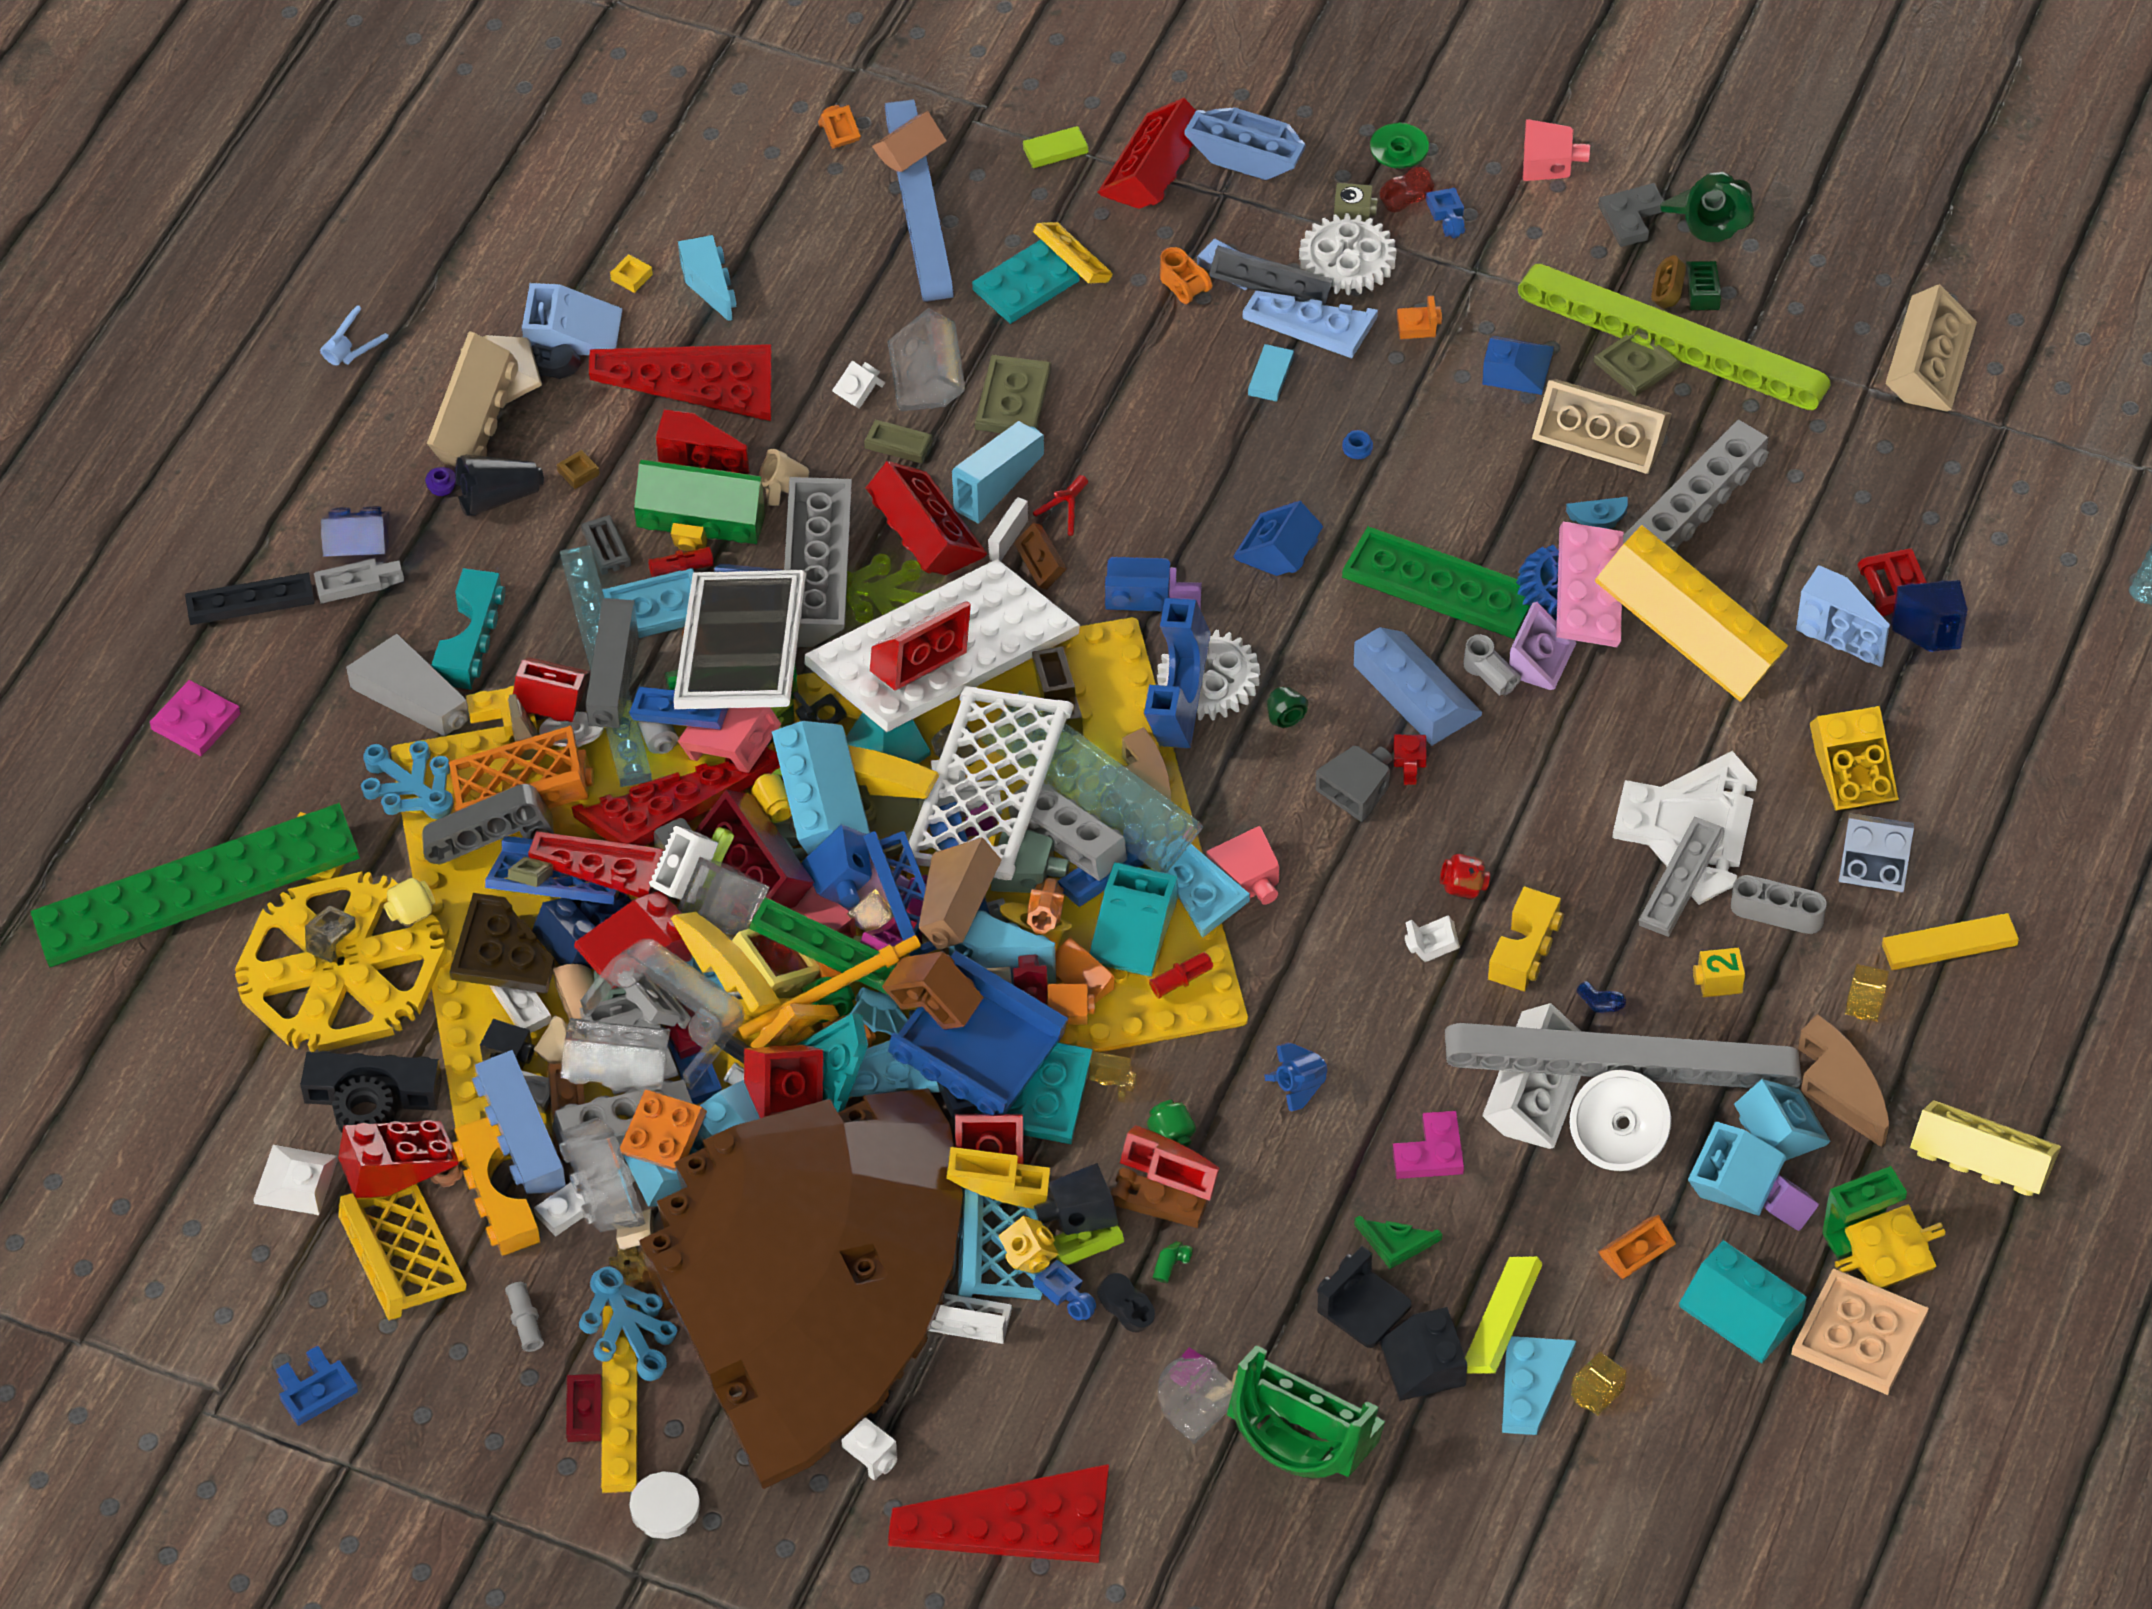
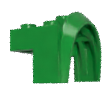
M1256 1345L1238 1364L1227 1416L1235 1419L1240 1432L1249 1445L1275 1467L1287 1473L1307 1478L1327 1477L1335 1473L1349 1477L1380 1442L1385 1421L1376 1417L1378 1407L1370 1402H1365L1361 1409L1266 1361L1267 1350ZM1266 1415H1271L1269 1419L1260 1427V1429H1258L1257 1425L1262 1421V1419ZM1279 1416L1284 1417L1292 1424H1298L1327 1441L1312 1439L1300 1434L1288 1426Z

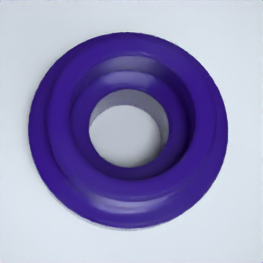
M446 467L434 468L426 475V486L434 495H448L456 485L455 473Z

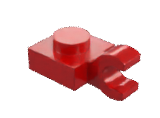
M1394 734V767H1403L1404 785H1416L1417 767L1426 768V735Z

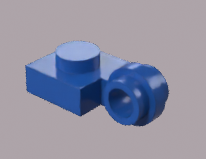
M1450 188L1426 193V203L1434 221L1443 220L1442 226L1445 236L1458 238L1460 234H1463L1465 232L1462 218L1464 207L1456 189Z
M1060 1260L1055 1261L1035 1276L1033 1285L1055 1305L1058 1306L1065 1300L1069 1301L1067 1310L1075 1320H1087L1094 1314L1096 1309L1094 1298L1086 1292H1078L1083 1281Z

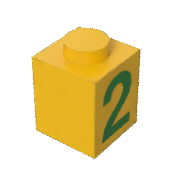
M1739 947L1700 951L1698 965L1693 966V977L1695 985H1701L1703 998L1742 994L1745 972Z

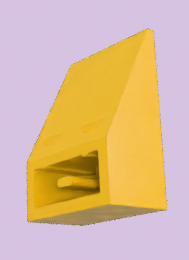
M1880 706L1817 716L1810 722L1815 753L1835 811L1899 800Z

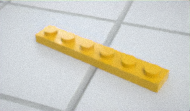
M637 1304L627 1305V1307L638 1311ZM604 1306L602 1338L614 1313L611 1306ZM621 1329L615 1342L616 1351L613 1358L607 1362L602 1361V1493L632 1492L638 1484V1358L623 1329ZM602 1347L604 1352H610L607 1348Z

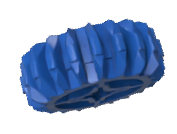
M1552 544L1547 548L1542 546L1525 559V562L1518 571L1520 575L1516 583L1521 586L1517 594L1525 597L1522 605H1530L1531 607L1532 603L1538 602L1557 622L1559 548L1557 549Z

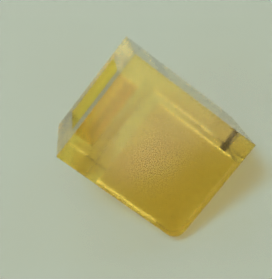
M875 889L847 913L850 918L854 917L866 932L879 929L894 917L888 903Z

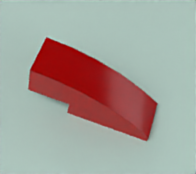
M1137 1125L1127 1133L1120 1159L1121 1164L1148 1173L1147 1179L1209 1201L1212 1199L1220 1170L1218 1166L1195 1151Z

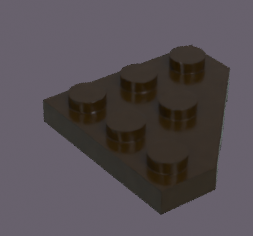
M473 893L450 968V979L547 993L553 975V968H555L553 957L547 950L545 951L542 948L535 934L523 919L520 920L505 897Z

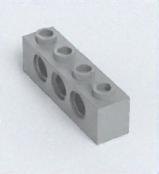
M1043 783L1027 830L1051 837L1054 840V851L1070 860V862L1098 881L1111 873L1114 862L1122 864L1127 860L1126 841L1117 829L1112 830L1102 823L1096 815L1089 814L1081 809L1074 800H1068L1059 794L1053 786ZM1025 784L1014 794L1026 792L1029 784ZM1013 805L1008 806L1010 818H1017L1020 810Z
M684 1079L674 1082L666 1080L654 1087L646 1088L659 1094L692 1103ZM633 1088L622 1095L613 1097L600 1096L589 1103L581 1105L568 1104L557 1110L552 1127L564 1160L568 1161L620 1148L645 1089ZM617 1115H625L630 1119L623 1120L618 1118ZM585 1123H594L598 1127L591 1128L586 1126Z

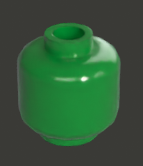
M1170 1099L1161 1102L1149 1111L1151 1116L1147 1120V1127L1150 1131L1176 1141L1185 1147L1192 1143L1190 1138L1196 1132V1124L1183 1103H1174Z

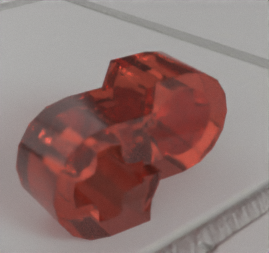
M1415 167L1404 176L1391 178L1385 183L1379 193L1380 199L1385 208L1390 212H1400L1411 203L1423 201L1426 198V193L1433 191L1434 180L1427 169Z

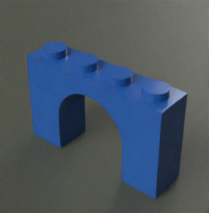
M1165 598L1160 628L1167 641L1169 650L1167 686L1149 685L1144 715L1159 746L1191 748L1211 632L1196 600Z

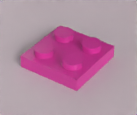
M188 680L150 721L151 730L202 757L240 715V709L234 703Z

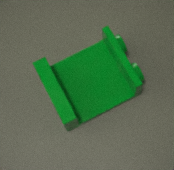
M1891 1166L1830 1189L1822 1234L1838 1260L1852 1255V1246L1845 1232L1848 1226L1886 1213L1888 1206L1906 1200L1907 1191Z

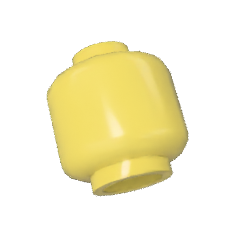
M409 878L388 889V902L384 904V908L391 921L398 920L402 925L410 926L431 914L435 899L425 881L419 882L415 878Z

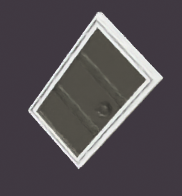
M805 571L693 573L673 700L675 709L787 707L790 705L806 580Z

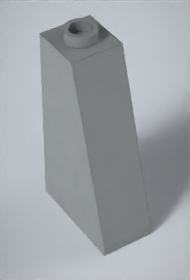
M395 634L346 667L350 687L353 690L443 736L461 728L465 722L470 720L467 700L398 634Z

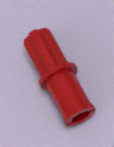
M1202 952L1180 965L1174 963L1172 969L1149 980L1152 992L1160 999L1182 985L1184 987L1189 986L1191 980L1213 969L1212 959L1207 953Z

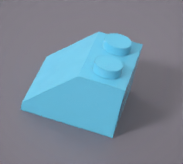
M1761 1079L1734 1103L1741 1115L1739 1116L1741 1124L1751 1134L1784 1153L1786 1160L1824 1147L1831 1142L1799 1089Z

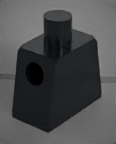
M1098 1163L1051 1181L1048 1184L1051 1200L1034 1205L1038 1221L1044 1224L1058 1220L1063 1233L1066 1235L1119 1225L1113 1197Z

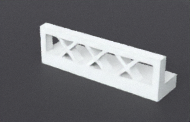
M944 1293V1305L940 1306L936 1320L932 1321L929 1331L1004 1343L1012 1305ZM955 1306H961V1307H965L966 1309H960V1308H954V1307H955ZM991 1311L996 1313H1002V1316L989 1314L988 1312Z

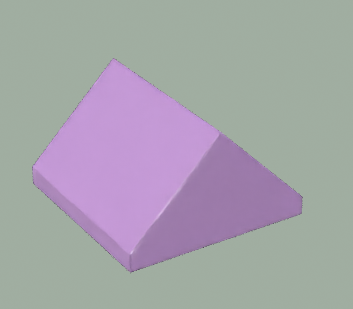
M1538 602L1532 603L1510 649L1509 665L1521 676L1520 681L1552 690L1555 689L1576 642L1556 637L1557 622Z

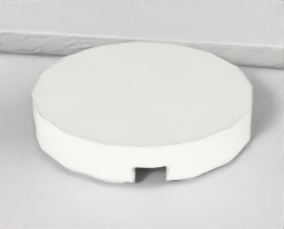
M663 1471L651 1474L637 1484L631 1493L629 1506L633 1523L644 1530L645 1534L653 1538L668 1539L680 1536L687 1531V1528L692 1523L696 1522L700 1511V1499L697 1488L688 1478L678 1473Z

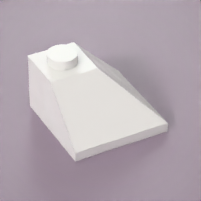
M273 1145L253 1200L254 1204L319 1215L338 1162V1156Z

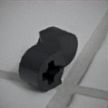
M539 344L532 346L540 377L549 376L562 379L573 375L581 365L580 357L569 345L564 344L553 348Z
M1112 1273L1099 1283L1097 1295L1100 1302L1108 1312L1118 1317L1121 1324L1128 1331L1141 1332L1153 1322L1155 1310L1152 1303L1144 1293L1134 1288L1131 1281L1125 1275Z

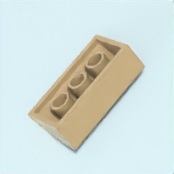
M1940 284L1911 296L1886 384L1906 403L1947 412L1952 410L1977 321Z
M470 331L427 441L428 446L442 463L454 467L456 466L457 458L461 455L486 456L487 442L489 437L494 435L497 428V415L500 408H503L507 402L509 383L515 379L518 372V361L511 351Z
M1552 379L1548 381L1532 439L1649 474L1664 442L1672 413L1558 379Z

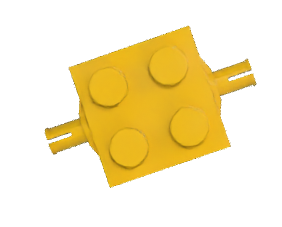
M1904 1205L1848 1226L1845 1232L1852 1246V1256L1835 1261L1836 1269L1841 1267L1838 1270L1843 1273L1858 1268L1866 1277L1868 1283L1882 1289L1937 1267L1929 1250L1928 1241L1945 1236V1229H1941L1943 1225L1940 1222L1922 1229L1917 1223L1910 1205Z

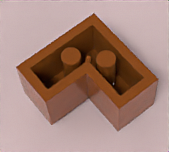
M943 951L901 958L882 985V988L902 1010L923 1007L942 1029L964 1027L984 998L975 988L974 982L966 977L957 968L954 960Z

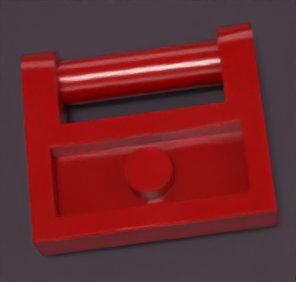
M1912 548L1866 557L1858 562L1857 566L1860 574L1866 577L1876 601L1875 609L1882 616L1890 615L1894 610L1931 603L1932 593ZM1884 569L1895 595L1887 597L1877 570Z

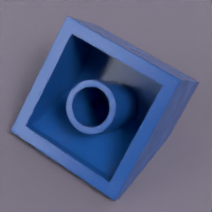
M1301 501L1260 513L1233 557L1241 563L1275 576L1288 572L1294 573L1303 566L1304 557L1318 542L1317 536L1324 526Z

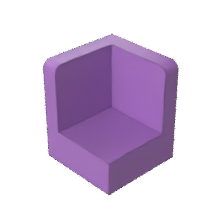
M1170 568L1169 598L1194 599L1201 610V583L1176 582V568Z
M1778 1174L1764 1204L1768 1212L1797 1231L1803 1228L1819 1206L1806 1191Z

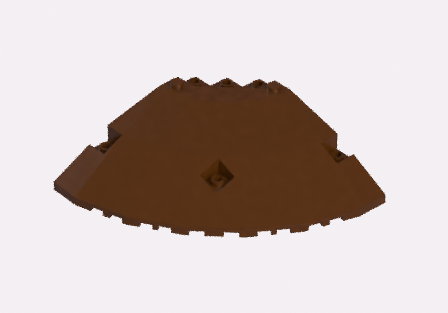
M928 1088L864 1095V1101L841 1112H837L831 1100L828 1099L735 1125L704 1139V1149L674 1162L681 1190L656 1201L664 1229L639 1240L652 1286L661 1298L665 1310L674 1308L762 1489L770 1487L814 1465L831 1450L830 1445L844 1433L847 1435L856 1427L855 1424L868 1413L874 1414L880 1409L889 1396L888 1390L896 1379L900 1380L903 1377V1369L912 1357L916 1358L925 1346L928 1340L927 1333L932 1321L936 1320L939 1308L943 1304L945 1299L944 1292L949 1280H952L955 1274L957 1241L960 1238L959 1227L960 1220L963 1217L964 1197L962 1187L947 1179L950 1147H954L951 1128ZM867 1268H871V1269H870L869 1271H867V1272H861V1271H863V1270H865V1269H867ZM742 1392L740 1396L732 1397L733 1395Z

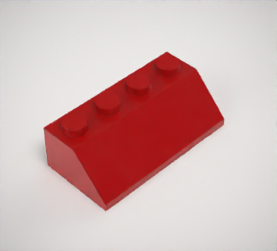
M1185 97L1145 115L1099 188L1098 194L1100 196L1137 209L1150 204L1154 206L1164 198L1166 187L1177 177L1176 171L1189 158L1190 154L1188 152L1192 145H1194L1185 136V129L1196 110Z
M886 461L865 487L873 498L871 501L874 506L885 514L887 524L898 532L903 539L902 544L915 555L918 560L917 565L926 573L931 574L933 572L946 576L983 559L987 555V552L926 471Z

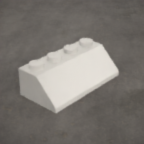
M1551 1003L1522 1011L1516 1026L1580 1031ZM1500 1070L1482 1116L1506 1137L1548 1149L1554 1148L1581 1076Z

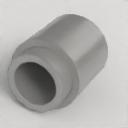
M638 722V727L650 752L664 754L671 751L677 744L678 736L672 724Z

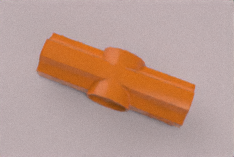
M1046 878L1042 883L1037 884L1035 889L1031 890L1027 924L1033 928L1034 933L1045 935L1047 931L1054 929L1056 924L1060 923L1064 902V889L1060 887L1056 879Z

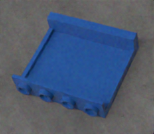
M955 950L951 956L955 965L966 977L974 982L975 988L984 998L964 1027L942 1029L923 1007H918L898 1034L894 1032L891 1035L888 1052L898 1062L909 1064L920 1071L926 1079L936 1081L945 1086L957 1098L966 1099L973 1103L983 1114L1003 1115L1009 1111L1063 1037L1068 1018Z

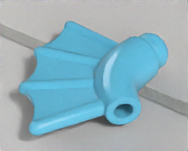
M862 987L856 996L857 1004L851 1011V1013L862 1014L864 1024L873 1033L881 1031L892 1035L894 1032L898 1034L908 1021L899 1006L889 995L872 991L865 987Z

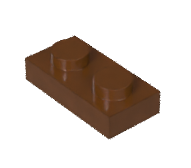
M1033 522L1014 542L1038 587L1047 590L1067 569L1042 525Z

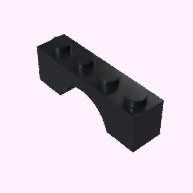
M328 1051L306 1052L300 1084L304 1104L332 1105V1101H335V1092H340L339 1086L344 1083L349 1087L348 1080L354 1078L355 1082L358 1083L360 1082V1076H366L367 1082H370L371 1077L377 1078L378 1084L383 1081L386 1087L399 1097L403 1109L437 1111L442 1081L439 1059H431L425 1056L410 1058L398 1057L396 1055L373 1056L362 1053L337 1054Z

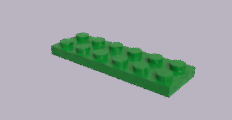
M1367 526L1342 570V578L1512 639H1516L1530 609V605H1522L1525 597L1517 594L1521 586L1516 583V578Z

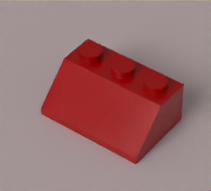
M965 601L944 608L871 646L870 672L896 691L967 653L971 604Z

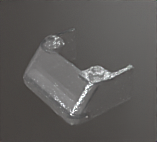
M641 939L614 957L580 1000L583 1014L590 1017L614 985L620 988H629L634 986L642 976L655 983L696 1013L690 1020L689 1034L692 1040L700 1045L702 1049L683 1073L685 1085L691 1090L736 1032L737 1027L742 1024L744 1019L743 1005L733 995L727 993L726 990L655 940Z

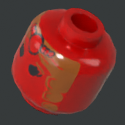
M1454 854L1450 860L1445 859L1440 872V884L1444 885L1447 894L1468 899L1476 898L1481 890L1486 891L1490 881V872L1485 871L1484 861L1480 858L1463 854Z

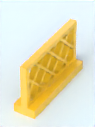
M417 1184L388 1197L356 1199L353 1193L340 1196L339 1219L388 1321L401 1317L403 1309L466 1291V1283ZM410 1194L415 1201L412 1209L395 1204L398 1198ZM375 1205L385 1210L380 1219L366 1214L364 1208ZM390 1212L407 1217L402 1227L386 1221ZM412 1220L427 1225L428 1229L424 1235L408 1230ZM381 1229L397 1235L392 1245L378 1239L377 1235ZM403 1237L420 1243L415 1253L398 1247ZM425 1245L439 1250L440 1256L437 1261L420 1255ZM393 1255L410 1261L405 1271L391 1266L390 1261ZM416 1263L432 1269L428 1279L411 1273ZM439 1271L452 1276L454 1282L442 1285L433 1280ZM406 1281L423 1287L420 1293L407 1297L402 1288Z

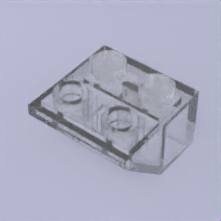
M700 856L678 910L682 914L697 912L719 928L732 941L739 931L749 929L752 919L768 892L769 886L725 863Z

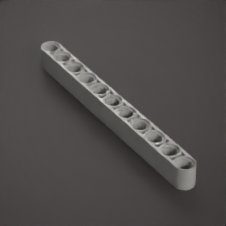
M1468 1023L1452 1024L1445 1029L1447 1063L1459 1068L1596 1077L1613 1070H1628L1639 1073L1651 1081L1752 1088L1761 1079L1792 1088L1799 1087L1802 1082L1799 1052L1797 1049L1789 1046Z

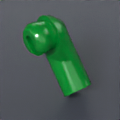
M1176 1241L1160 1251L1152 1279L1168 1283L1174 1264L1178 1261L1185 1264L1190 1262L1193 1253L1192 1247L1183 1245V1242Z

